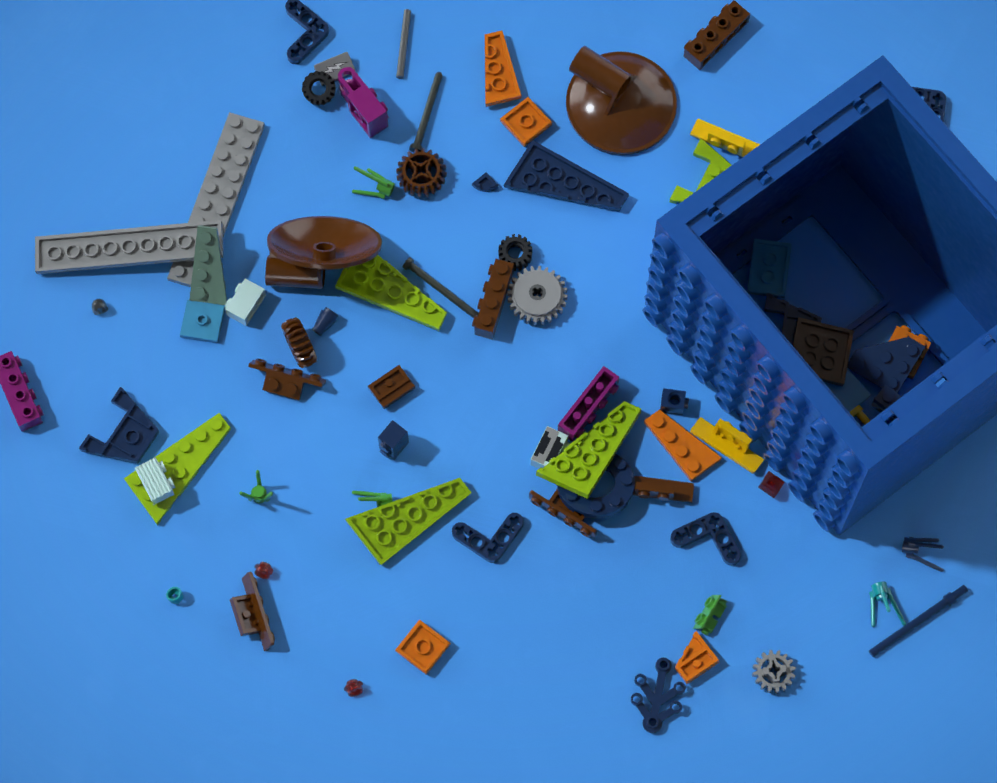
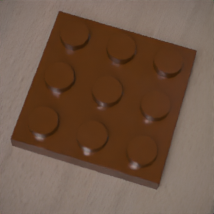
M798 317L792 346L823 382L839 386L844 385L854 330Z

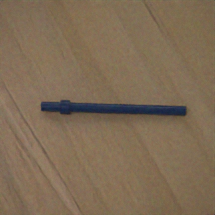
M962 585L954 592L944 595L941 601L869 650L870 655L874 657L947 605L951 606L957 602L956 599L968 592L966 586Z

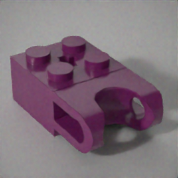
M351 67L341 69L338 73L340 93L348 103L349 112L366 134L372 138L388 127V108L384 102L378 101L376 92L373 88L367 87L354 69ZM345 74L352 75V79H348L345 81V79H343V76Z

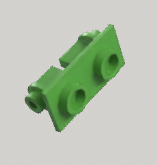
M721 595L710 596L704 604V610L696 617V624L693 629H702L701 632L707 636L709 633H712L718 622L712 617L713 615L717 618L721 617L727 607V601L722 599Z

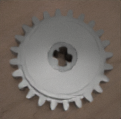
M531 266L530 271L524 268V274L518 272V279L512 278L513 284H509L510 290L507 291V296H509L508 303H512L510 310L515 309L514 315L520 314L521 321L526 318L527 324L530 321H534V325L537 324V321L544 325V320L550 323L552 316L557 319V312L563 313L562 307H566L565 300H567V295L565 294L567 293V288H563L565 282H559L561 276L555 277L554 270L549 273L548 267L543 271L541 266H538L537 270H534V267Z

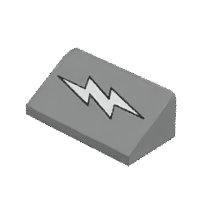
M348 52L314 65L315 71H323L329 74L334 81L338 80V73L341 69L351 67L355 70Z

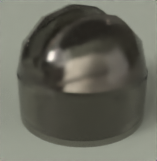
M96 299L93 301L91 307L94 315H101L108 310L104 300Z

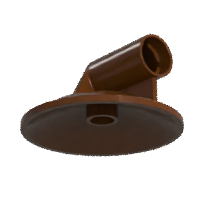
M583 46L578 51L569 67V71L574 76L569 83L566 95V111L575 132L592 147L603 152L619 155L639 153L651 148L662 140L674 122L677 108L675 89L665 71L652 60L631 52H609L599 55L587 46Z
M311 216L281 223L274 227L267 237L270 255H268L266 261V286L323 289L326 270L352 267L373 259L381 250V237L372 227L359 221L341 217Z

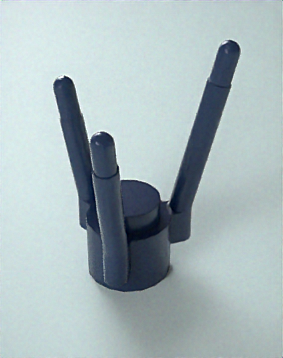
M904 537L902 552L906 553L907 558H912L940 572L944 571L943 568L914 555V553H918L919 547L943 549V545L931 544L932 542H939V539Z

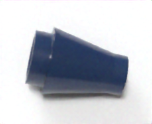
M325 307L324 310H321L312 330L321 336L337 321L338 315Z

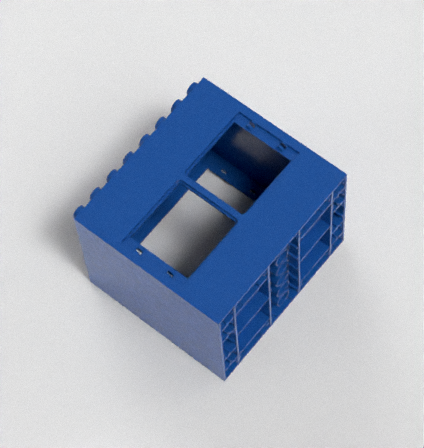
M884 55L656 220L655 235L652 239L653 249L650 254L651 264L648 268L649 279L646 282L647 293L644 296L646 307L642 309L645 317L654 327L660 324L665 327L670 333L666 340L671 349L679 356L686 353L691 358L694 364L690 368L697 380L703 385L710 381L717 389L718 393L715 394V399L719 406L728 414L733 410L743 421L739 424L741 432L746 433L752 439V443L758 439L768 450L763 454L766 462L776 472L784 469L792 479L788 483L791 492L801 502L807 498L817 509L813 516L825 531L828 532L833 528L840 536L997 415V182ZM813 216L883 297L881 302L845 328L854 330L852 342L889 314L895 312L915 335L923 334L929 338L928 341L931 342L928 350L941 363L942 367L861 427L733 277L732 274L751 261L754 239L777 242L809 217ZM790 217L791 220L787 222L785 225H783V222H785ZM745 250L746 253L740 258H738L737 256H739ZM944 378L946 381L937 387L935 384ZM895 416L896 419L887 425L886 421Z

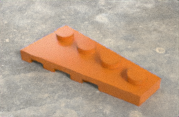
M503 31L485 34L486 107L521 99L520 89Z
M660 409L644 420L645 425L690 481L696 479L722 459V457Z

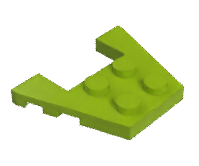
M702 139L699 140L693 156L710 164L697 190L732 166ZM677 185L669 202L674 204L677 202L681 203L692 195L693 192Z

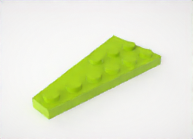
M379 255L363 264L344 268L335 285V288L437 331L440 330L447 316V312L425 296L418 287L411 284L404 275Z
M625 401L622 402L600 423L597 422L590 431L583 433L568 445L560 455L549 460V463L543 468H539L536 471V476L588 499L641 414V408Z
M220 413L156 456L158 463L162 461L167 470L164 473L166 478H171L175 485V488L172 489L175 495L153 505L136 470L124 478L157 526L165 513L171 509L178 496L184 492L197 475L201 466L207 462L214 449L220 445L231 430Z
M457 478L344 520L379 565H382L472 492L461 478Z

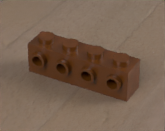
M735 0L730 4L727 3L722 8L721 13L709 21V25L705 29L701 28L698 31L697 37L693 41L689 40L685 44L683 57L701 70L749 22L750 13Z
M495 259L494 265L490 264L488 275H490L489 282L485 281L483 287L485 295L483 299L480 298L477 309L480 311L478 316H474L472 322L475 335L493 340L514 273V263Z

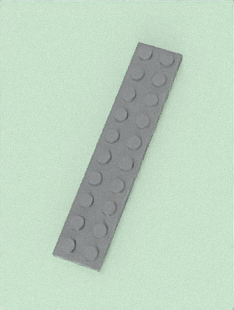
M229 112L188 223L221 220L224 237L265 126L264 122ZM194 260L173 262L167 277L168 281L191 287Z
M221 220L37 236L35 237V272L37 274L192 261L194 260L198 225L218 228L221 258H223V223Z

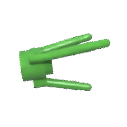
M356 166L354 167V170L378 182L376 190L379 193L363 190H352V193L376 196L382 199L385 198V195L391 196L395 183L370 168L366 172Z
M256 470L257 486L252 488L250 495L242 491L239 494L249 501L254 500L256 503L268 502L273 492L267 494L266 489L261 483L260 471Z
M352 491V494L371 496L359 497L358 500L376 501L377 507L392 502V494Z

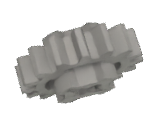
M770 650L769 655L763 652L761 654L762 659L757 657L755 661L758 664H753L752 667L754 670H757L752 673V677H757L755 684L761 683L760 689L763 690L766 687L768 688V693L774 689L775 693L778 694L779 688L786 691V685H792L789 679L795 678V675L791 672L795 671L796 668L790 667L793 660L787 661V654L780 656V650L776 654H773V651ZM768 661V666L761 669L763 663ZM772 665H773L774 670H775V671H778L777 674H776V678H775V675L773 674V672H770V671H771V668H772ZM787 674L785 680L780 683V677Z

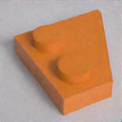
M696 631L689 645L686 646L683 656L677 662L675 670L684 682L689 684L718 664L719 659Z

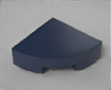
M487 172L472 183L475 189L483 192H490L498 188V184Z

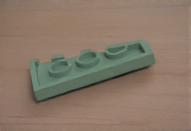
M202 225L197 227L190 301L225 305L228 300L225 291L226 286L223 276V264L221 262L218 228Z

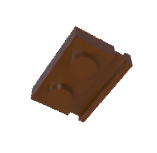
M398 365L368 385V389L381 404L382 408L386 409L414 390L415 385L410 381L401 366Z

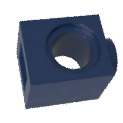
M663 388L660 410L664 413L683 415L684 409H688L689 398H685L686 391ZM677 399L680 403L673 405L670 403V400Z

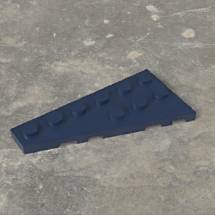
M532 140L504 183L505 188L620 211L629 197V193L534 140Z

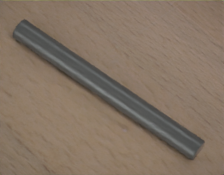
M405 9L403 14L396 74L398 79H403L411 17V10Z

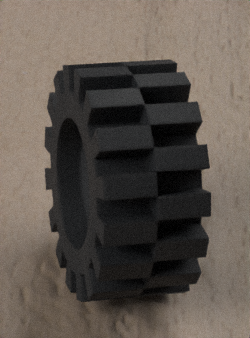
M315 71L314 73H309L304 78L302 92L310 103L325 105L334 98L336 92L335 82L329 74L323 71ZM317 81H321L326 85V91L322 95H315L312 92V85Z
M512 234L510 238L509 235L506 236V240L503 239L501 245L499 244V260L514 263V271H516V268H519V271L522 270L523 266L526 268L532 258L530 241L527 242V238L525 236L521 238L519 234L518 237H515V234ZM512 247H519L522 249L523 254L521 257L514 259L509 256L508 251Z

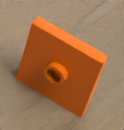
M529 97L500 118V122L523 147L552 126V121Z
M419 619L395 649V652L427 675L451 643Z

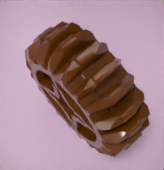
M415 148L414 154L408 151V157L402 156L403 162H398L399 168L396 169V173L398 174L397 181H400L399 185L404 187L406 193L411 190L410 194L412 196L418 193L420 198L421 194L425 193V196L428 197V192L435 194V189H441L440 184L445 183L444 178L447 177V172H445L446 165L443 164V159H438L439 155L437 153L432 155L431 149L426 153L424 148H422L421 152H418ZM432 166L437 171L436 176L434 178L431 176L430 173ZM409 168L412 169L413 173L411 179L406 175Z
M295 317L282 323L283 334L299 367H309L317 362V356L301 321Z

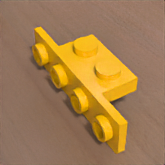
M701 119L696 120L690 133L693 137L702 139L713 146L744 157L760 145Z
M700 417L690 430L693 435L752 474L757 471L764 461L762 457L748 449L752 439L746 433L740 432L731 423L721 418L713 426Z

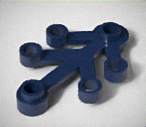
M664 657L659 658L655 665L658 676L654 693L647 684L644 674H638L634 679L635 684L641 688L652 704L650 712L643 704V697L640 693H634L631 696V703L638 708L644 717L642 722L643 728L649 733L658 732L662 727V721L673 714L681 712L682 704L679 701H673L670 704V708L658 714L661 705L676 695L683 694L686 689L683 682H676L672 689L662 695L665 676L671 670L670 660ZM665 662L667 667L661 668L660 663ZM642 677L644 682L638 683L637 678ZM681 685L683 690L677 691L676 686ZM635 696H638L640 698V702H634L633 698ZM674 704L679 705L680 709L675 711L673 710L672 706ZM651 719L656 721L655 726L649 724Z

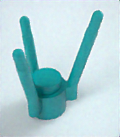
M877 582L871 585L872 591L869 592L871 599V626H875V598L877 601H883L887 612H890L887 600L889 598L902 625H906L891 590L887 587V583Z

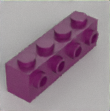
M10 351L0 356V384L17 424L23 432L42 424L41 416H44L40 405H35L34 400L37 398L33 389H29L27 383L30 381L26 372L22 373L19 368L23 366L19 356H14L13 352Z
M603 366L559 422L558 431L568 435V439L572 442L585 432V426L588 423L592 424L597 416L595 413L599 408L602 410L606 406L609 395H614L619 389V376Z

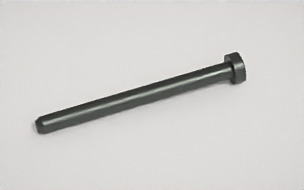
M441 72L435 74L415 141L410 145L409 150L413 153L415 148L418 152H421L423 148L421 144L442 79Z
M409 257L405 261L402 268L405 270L410 269L472 318L475 315L478 316L477 311L415 265L414 259Z

